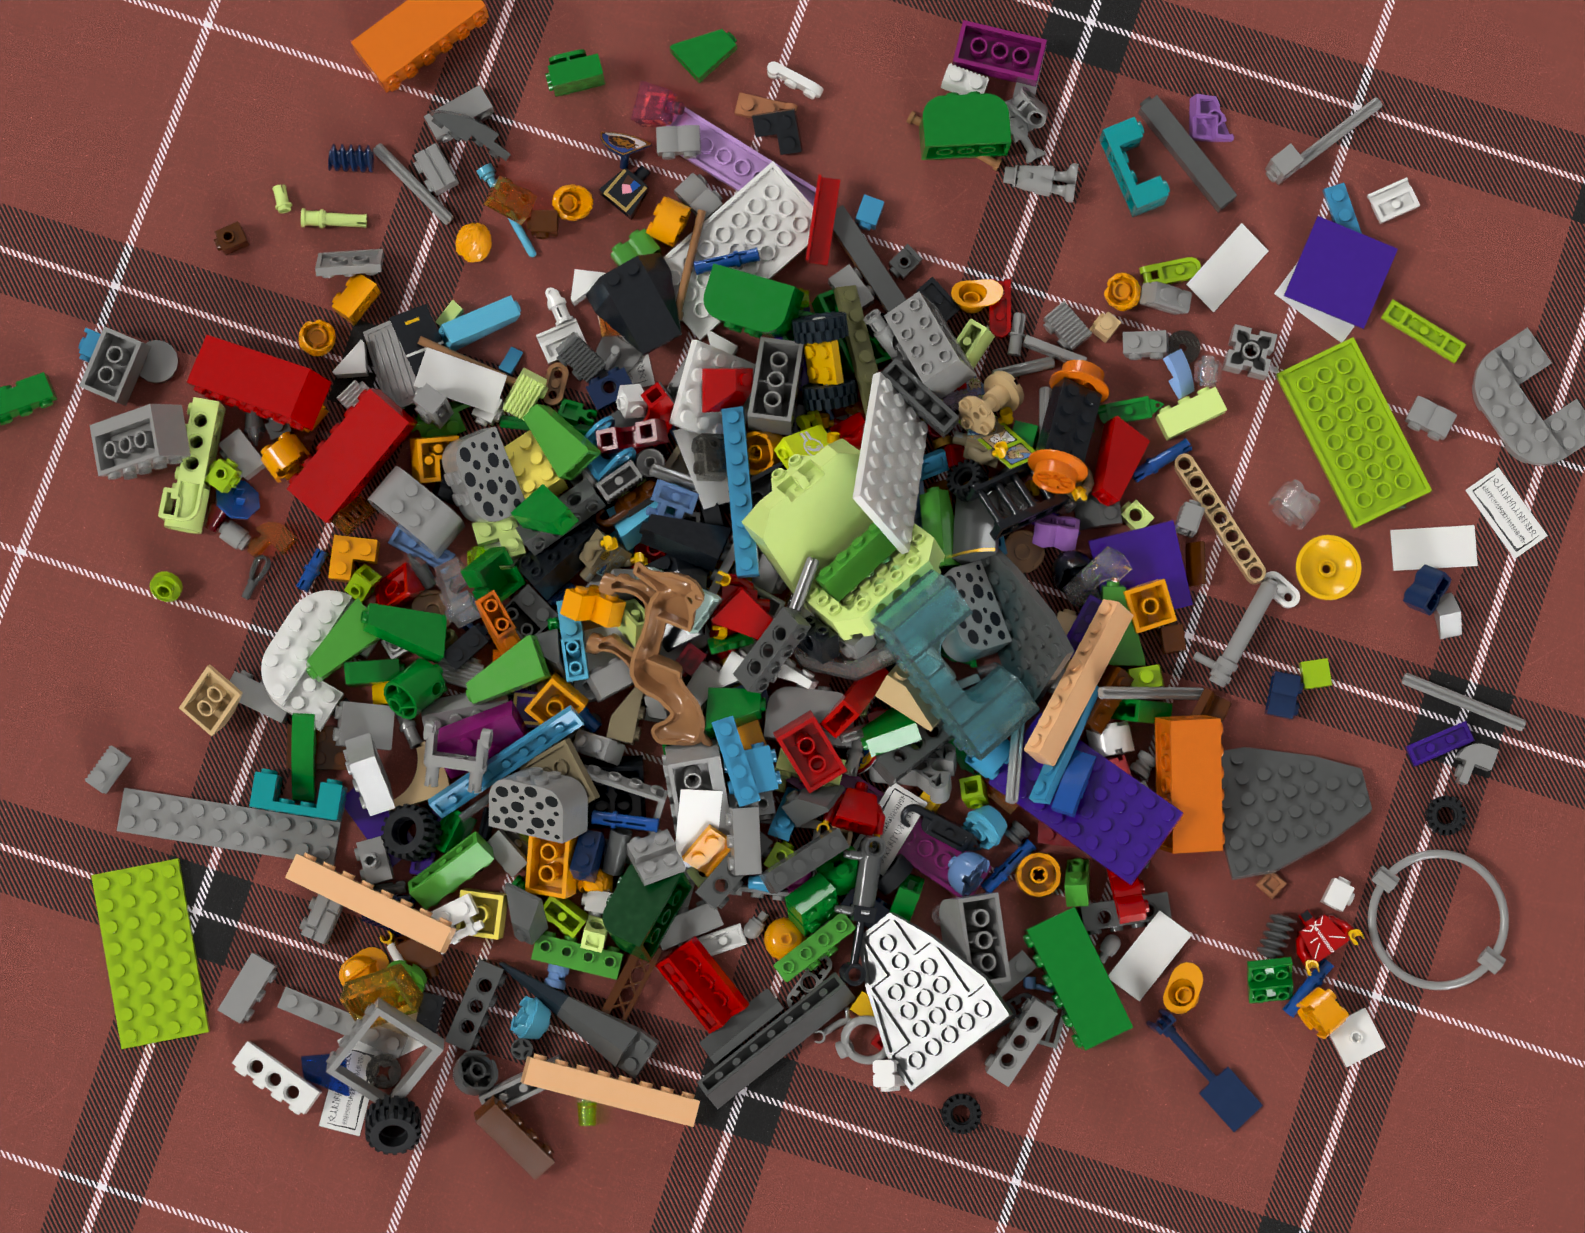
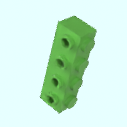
M873 522L868 527V530L855 538L852 544L845 551L840 552L831 564L821 569L815 579L826 593L840 602L897 548Z
M476 831L411 879L408 882L409 894L426 910L431 906L437 905L448 893H453L460 884L472 879L476 872L492 863L494 860L493 847Z
M545 931L534 944L532 960L618 980L624 954L619 953L620 948L607 945V950L603 949L602 953L580 948L581 943H577V938L566 935L564 939L555 938L556 933Z

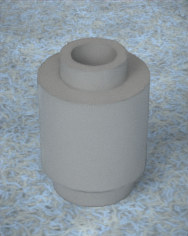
M233 520L229 523L225 521L218 531L221 533L219 538L236 550L240 549L243 551L252 539L249 532Z

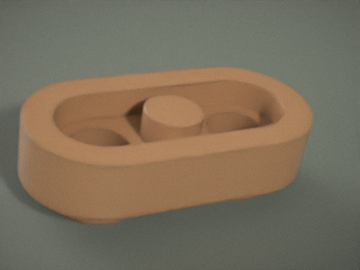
M554 363L547 370L545 379H547L546 387H548V391L543 401L549 406L559 405L564 397L569 371L562 363ZM557 371H560L562 373V377L555 378L554 374ZM551 392L557 394L555 399L549 398Z

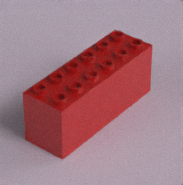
M206 335L186 383L194 387L193 391L205 395L204 397L209 400H219L229 407L237 406L239 407L238 409L244 412L251 413L252 411L259 417L264 419L269 417L279 424L285 425L287 423L290 424V427L302 431L303 428L313 429L332 382L310 368Z
M369 388L368 390H363L357 398L359 402L354 407L351 406L346 410L343 415L345 417L344 420L332 427L330 437L318 444L316 454L313 457L309 456L302 464L304 467L299 474L295 473L288 481L290 485L287 490L325 523L338 521L418 424L414 418L380 389Z

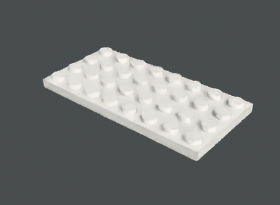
M772 161L704 221L695 261L731 254L735 250L740 252L757 247L760 261L746 263L738 268L737 266L728 268L771 279L807 248L813 206ZM692 233L664 256L672 272L675 299L677 298ZM693 265L682 310L684 312L682 321L701 341L707 335V332L712 331L721 322L712 317L704 306V292L711 272L696 275Z
M881 372L873 374L853 499L901 554H905L910 551L928 427L917 416L913 408L907 405L903 396L892 386L891 381L885 378Z

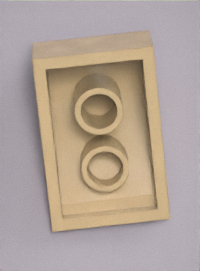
M900 661L888 673L875 694L877 698L930 732L944 716L942 709L919 674L909 664L901 663Z
M209 664L179 709L209 735L213 736L230 720L236 711L243 692Z

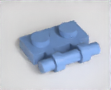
M657 479L651 500L657 502L658 505L656 508L648 506L646 515L651 516V514L682 519L684 513L693 514L699 494ZM667 506L676 509L673 515L665 512Z

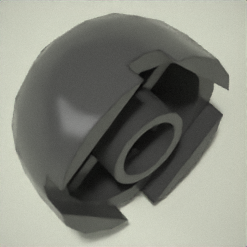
M467 1051L457 1060L453 1068L454 1083L464 1094L471 1096L484 1094L498 1080V1068L495 1061L486 1057L487 1054L483 1051Z

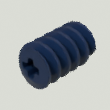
M332 144L329 150L328 169L330 171L334 165L335 171H340L342 166L343 170L347 172L351 166L353 172H357L358 167H360L361 172L364 173L368 167L369 172L373 173L374 153L371 151L370 145H367L365 151L362 150L361 145H358L357 150L354 151L352 144H350L348 150H345L344 144H341L339 150L336 149L335 144Z

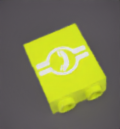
M819 424L783 437L774 451L786 469H788V460L792 455L814 456L828 445L827 432Z

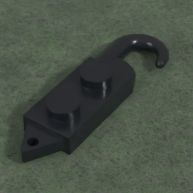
M909 804L901 811V822L907 828L910 827V824L907 822L906 816L909 812H915L923 816L921 827L929 836L962 853L965 851L981 850L973 831L936 812L934 813L918 804Z

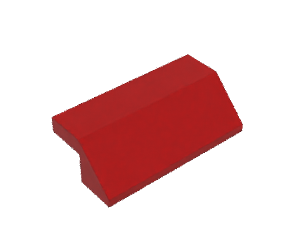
M696 936L682 943L655 965L709 1034L723 1027L732 1016L750 1005Z

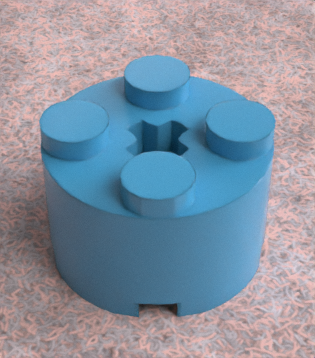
M990 728L991 733L988 731L984 732L971 748L974 752L971 756L967 754L965 762L983 777L993 780L999 774V768L1002 764L1009 763L1010 741L994 728Z

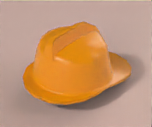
M991 279L960 281L952 287L951 296L964 312L977 313L985 306L997 303L1003 296V288L997 281Z
M375 947L365 948L353 955L341 965L339 980L342 986L351 992H362L381 980L389 964L387 955L381 949Z
M1186 962L1178 965L1172 972L1163 995L1164 1005L1172 1013H1186L1198 1003L1203 985V974L1198 966L1194 963Z

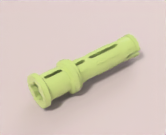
M302 208L301 210L302 228H305V226H319L321 229L326 226L367 228V214L326 213L324 209L309 211L306 208Z

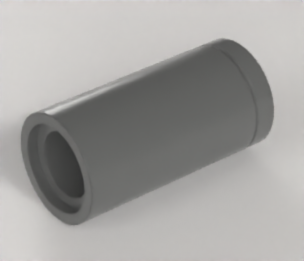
M622 827L611 828L601 868L603 872L614 876L623 874L628 854L626 844L631 840V830Z

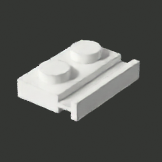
M1407 177L1367 195L1380 224L1420 206Z
M576 318L536 335L549 365L559 361L556 358L558 354L555 349L572 332H575L586 343Z

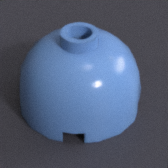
M968 851L957 857H952L948 863V881L951 887L962 896H965V894L967 896L970 895L983 881L980 878L983 871L988 872L989 860L980 854Z

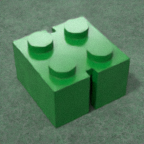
M505 546L489 548L460 571L469 588H474L472 593L476 600L494 590L500 601L503 602L525 584L516 566L500 569L499 566H507L514 563Z
M819 872L785 897L788 918L805 937L810 933H815L822 924L837 916L838 912L834 911V907L838 905L836 889Z

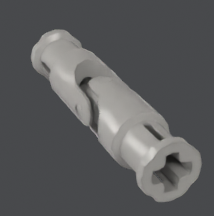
M875 309L867 314L863 321L874 331L875 338L892 360L896 358L921 381L889 324L880 315L881 312Z

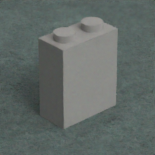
M339 702V706L335 708V719H338L337 728L333 730V741H336L335 746L346 747V740L371 733L377 750H391L395 712L387 705Z

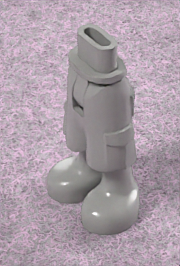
M1071 164L1067 171H1055L1054 166L1050 165L1006 166L1003 183L1013 184L1012 187L1014 188L1017 187L1024 191L1034 192V194L1047 197L1054 193L1064 197L1066 202L1073 203L1079 164ZM1053 181L1064 182L1067 185L1053 184Z

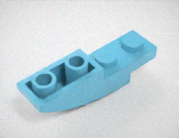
M563 600L556 601L567 682L589 679L583 622L574 621L560 614Z

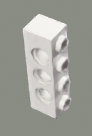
M251 1041L246 1042L232 1062L236 1066L235 1071L244 1077L248 1074L254 1079L252 1082L261 1089L266 1087L272 1091L270 1095L279 1102L284 1100L289 1103L290 1106L288 1108L298 1115L300 1113L307 1114L322 1092ZM256 1060L261 1061L263 1064V1069L260 1073H256L252 1068ZM273 1073H278L281 1077V1082L277 1086L273 1085L270 1081ZM291 1086H296L299 1089L297 1098L289 1096L288 1090Z

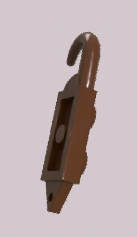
M652 477L619 498L614 506L616 514L610 518L602 520L601 515L605 510L601 509L595 515L596 523L601 527H611L653 503L654 501L651 500L657 479Z

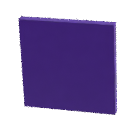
M1317 216L1284 293V297L1364 329L1398 249Z
M1173 520L1088 541L1093 565L1096 568L1100 595L1101 585H1107V581H1120V585H1124L1126 590L1152 580L1165 579L1174 609L1193 605Z

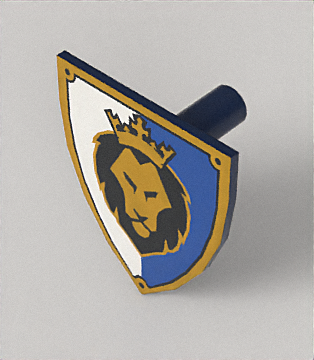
M601 132L600 134L603 145L609 151L621 156V169H628L630 154L652 146L651 143L627 134L615 132Z

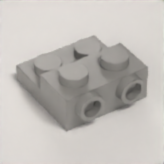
M658 829L657 833L651 832L649 836L644 838L634 837L626 844L628 857L644 886L685 871V864L676 850V844L668 829L663 831Z

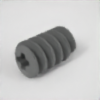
M1278 913L1269 916L1274 923L1268 922L1266 926L1271 931H1263V935L1267 939H1260V943L1264 947H1257L1256 949L1262 956L1269 959H1276L1277 956L1285 955L1280 948L1288 947L1283 940L1291 939L1286 932L1294 931V928L1289 925L1290 923H1297L1296 920Z

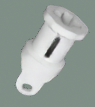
M551 287L547 288L545 291L548 299L547 306L553 312L557 321L555 323L556 326L574 319L573 316H570L565 305L567 302L565 298L560 296L559 291Z

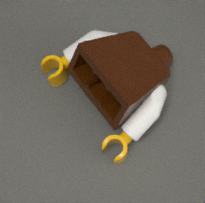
M388 931L390 934L388 941H385L382 935L380 936V941L388 945L387 949L394 961L403 960L406 961L405 964L417 965L425 971L428 979L439 975L440 972L436 964L443 961L442 955L445 953L438 952L405 935L395 938V935Z

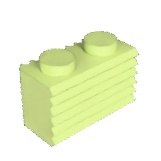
M523 368L504 400L503 410L524 421L523 417L529 412V409L536 405L539 398L543 399L548 391V387H546L547 379Z

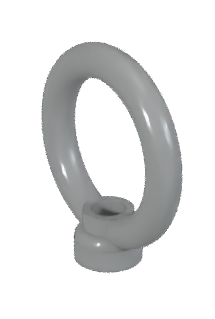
M862 1015L851 1019L842 1030L841 1041L835 1043L839 1057L841 1059L849 1057L857 1063L866 1065L873 1064L875 1060H884L887 1057L884 1046L879 1053L865 1056L857 1053L854 1050L852 1041L849 1040L851 1031L859 1025L869 1024L877 1027L875 1017Z

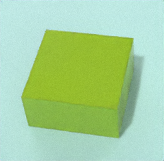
M1328 658L1299 663L1301 679L1304 683L1303 690L1332 685Z

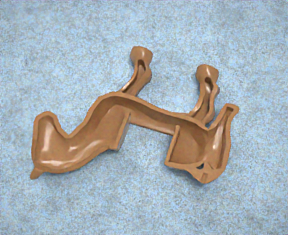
M636 562L633 569L634 575L639 578L638 580L632 578L629 574L620 573L616 576L606 572L600 581L599 592L606 595L620 592L636 596L645 605V622L634 649L627 645L617 634L612 633L604 637L602 634L593 632L587 640L586 652L597 655L605 651L617 655L628 666L635 687L645 695L659 701L670 712V715L664 721L654 724L651 729V734L657 743L691 746L702 742L706 746H712V740L704 733L705 720L701 707L682 681V666L678 662L660 655L667 623L691 632L693 629L696 610L704 601L705 594L702 587L695 579L688 575L654 571L647 568L642 562Z

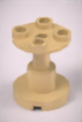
M995 371L990 374L984 381L983 388L985 394L983 399L976 396H967L960 400L959 413L962 418L960 420L961 425L965 429H971L978 434L988 435L995 427L996 420L993 412L1002 410L1005 407H1010L1012 411H1015L1023 403L1024 393L1021 385H1016L1014 382L1015 378L1005 371Z

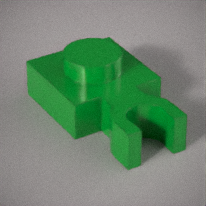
M564 398L558 414L568 423L576 426L579 421H582L586 425L593 427L594 419H589L588 417H597L596 410H584V404Z

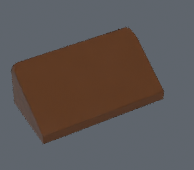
M1205 542L1188 543L1185 546L1188 586L1203 587L1206 584Z

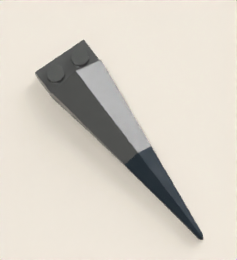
M504 962L499 963L507 973L537 997L615 1067L618 1066L634 1079L639 1076L659 1044V1040L637 1026L587 1005Z

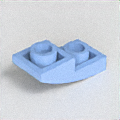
M1182 349L1163 358L1173 376L1168 382L1178 399L1194 392L1191 369Z

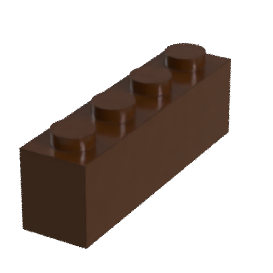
M493 1095L474 1112L475 1122L536 1180L555 1163L554 1150L549 1144H543L539 1140L538 1134L532 1128L528 1130L524 1126L523 1119L518 1114L513 1115L504 1100H498Z

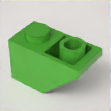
M1067 859L1064 884L1067 907L1089 906V859Z

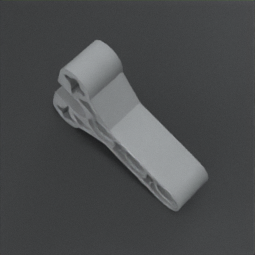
M945 744L896 782V784L919 787L930 796V800L933 803L942 804L947 802L952 789L951 776H955L957 768L956 748L952 744ZM894 756L897 761L903 762L901 757ZM874 763L868 769L870 780L876 783L887 784L873 768Z

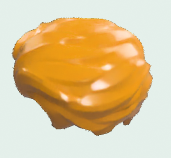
M571 184L562 186L554 192L552 206L557 210L558 216L561 219L576 221L588 216L593 208L594 200L592 194L586 188Z
M470 223L462 226L455 241L456 252L463 256L467 262H480L484 260L492 246L490 231L481 223Z
M1116 273L1108 279L1104 297L1110 306L1119 311H1127L1136 306L1140 301L1141 287L1132 275Z
M321 319L315 322L307 321L299 332V345L309 355L324 356L330 352L335 344V330L330 323Z
M599 867L596 882L577 880V889L581 893L584 892L583 888L587 892H612L614 878L612 875L603 872Z

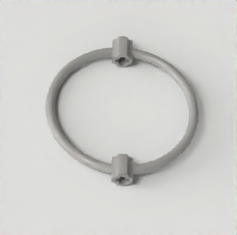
M1436 849L1411 854L1395 863L1390 869L1382 865L1375 872L1371 879L1376 884L1369 903L1368 930L1378 957L1395 976L1419 988L1449 990L1475 981L1488 970L1496 974L1502 968L1506 959L1500 954L1504 948L1509 930L1508 906L1499 883L1482 864L1458 852ZM1433 858L1454 860L1469 866L1479 873L1491 887L1500 911V929L1496 944L1493 949L1487 946L1476 960L1481 965L1461 978L1439 982L1414 977L1398 967L1388 956L1381 944L1376 921L1378 903L1383 891L1389 894L1400 880L1396 874L1415 862Z

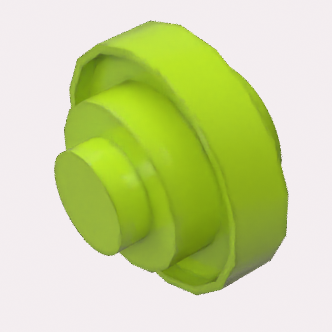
M167 571L156 573L149 586L151 593L157 599L164 602L177 600L183 589L181 580L173 573Z

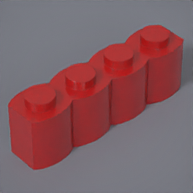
M1107 869L1119 924L1146 920L1149 904L1147 899L1143 900L1142 893H1145L1143 880H1139L1137 877L1134 883L1130 885Z

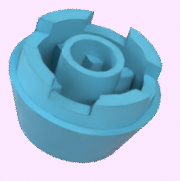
M989 805L968 812L966 821L963 823L965 828L974 832V836L981 842L979 844L980 847L988 850L993 846L999 845L1007 829V823L1001 813Z
M525 996L519 1003L522 1007L518 1011L517 1016H513L510 1029L514 1031L513 1033L518 1038L539 1039L549 1028L551 1011L537 997L530 998Z

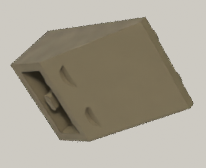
M635 687L611 715L606 738L634 746L635 741L639 742L641 727H638L639 720H644L646 708L643 706L645 694Z

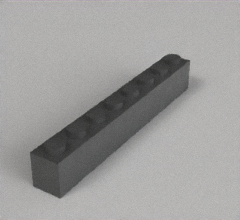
M834 972L696 1083L714 1106L719 1109L856 999L837 973Z

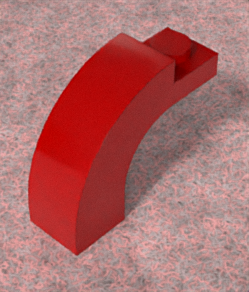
M657 382L641 394V397L648 405V411L643 421L654 418L666 421L668 434L673 426L669 424L674 403ZM646 447L635 449L636 454H638Z

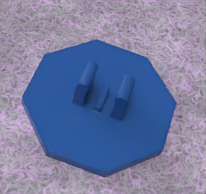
M240 480L235 488H231L229 493H222L217 489L215 491L217 507L230 518L248 519L260 509L259 493L246 481Z

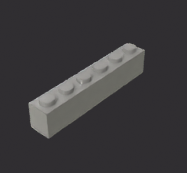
M707 624L705 635L690 642L700 650L708 647L707 638H710V630ZM687 644L670 652H666L663 646H661L660 655L675 661ZM619 657L608 662L609 665L603 669L601 666H598L589 671L591 675H589V679H586L598 703L634 685L628 666Z

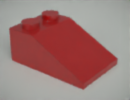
M811 710L773 732L809 794L847 771Z

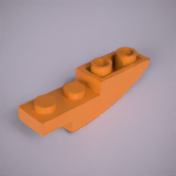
M494 590L475 601L480 616L502 656L521 641L515 630L516 627Z

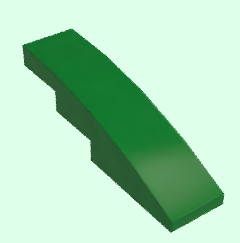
M293 713L292 800H315V754L317 751L315 714Z

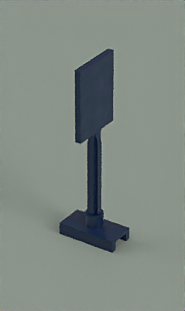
M1161 1008L1159 1013L1162 1017L1158 1018L1155 1024L1149 1020L1146 1024L1159 1035L1164 1034L1166 1038L1169 1037L1209 1081V1084L1199 1094L1227 1126L1235 1132L1263 1105L1228 1066L1216 1076L1176 1032V1028L1173 1026V1023L1177 1021L1175 1017Z

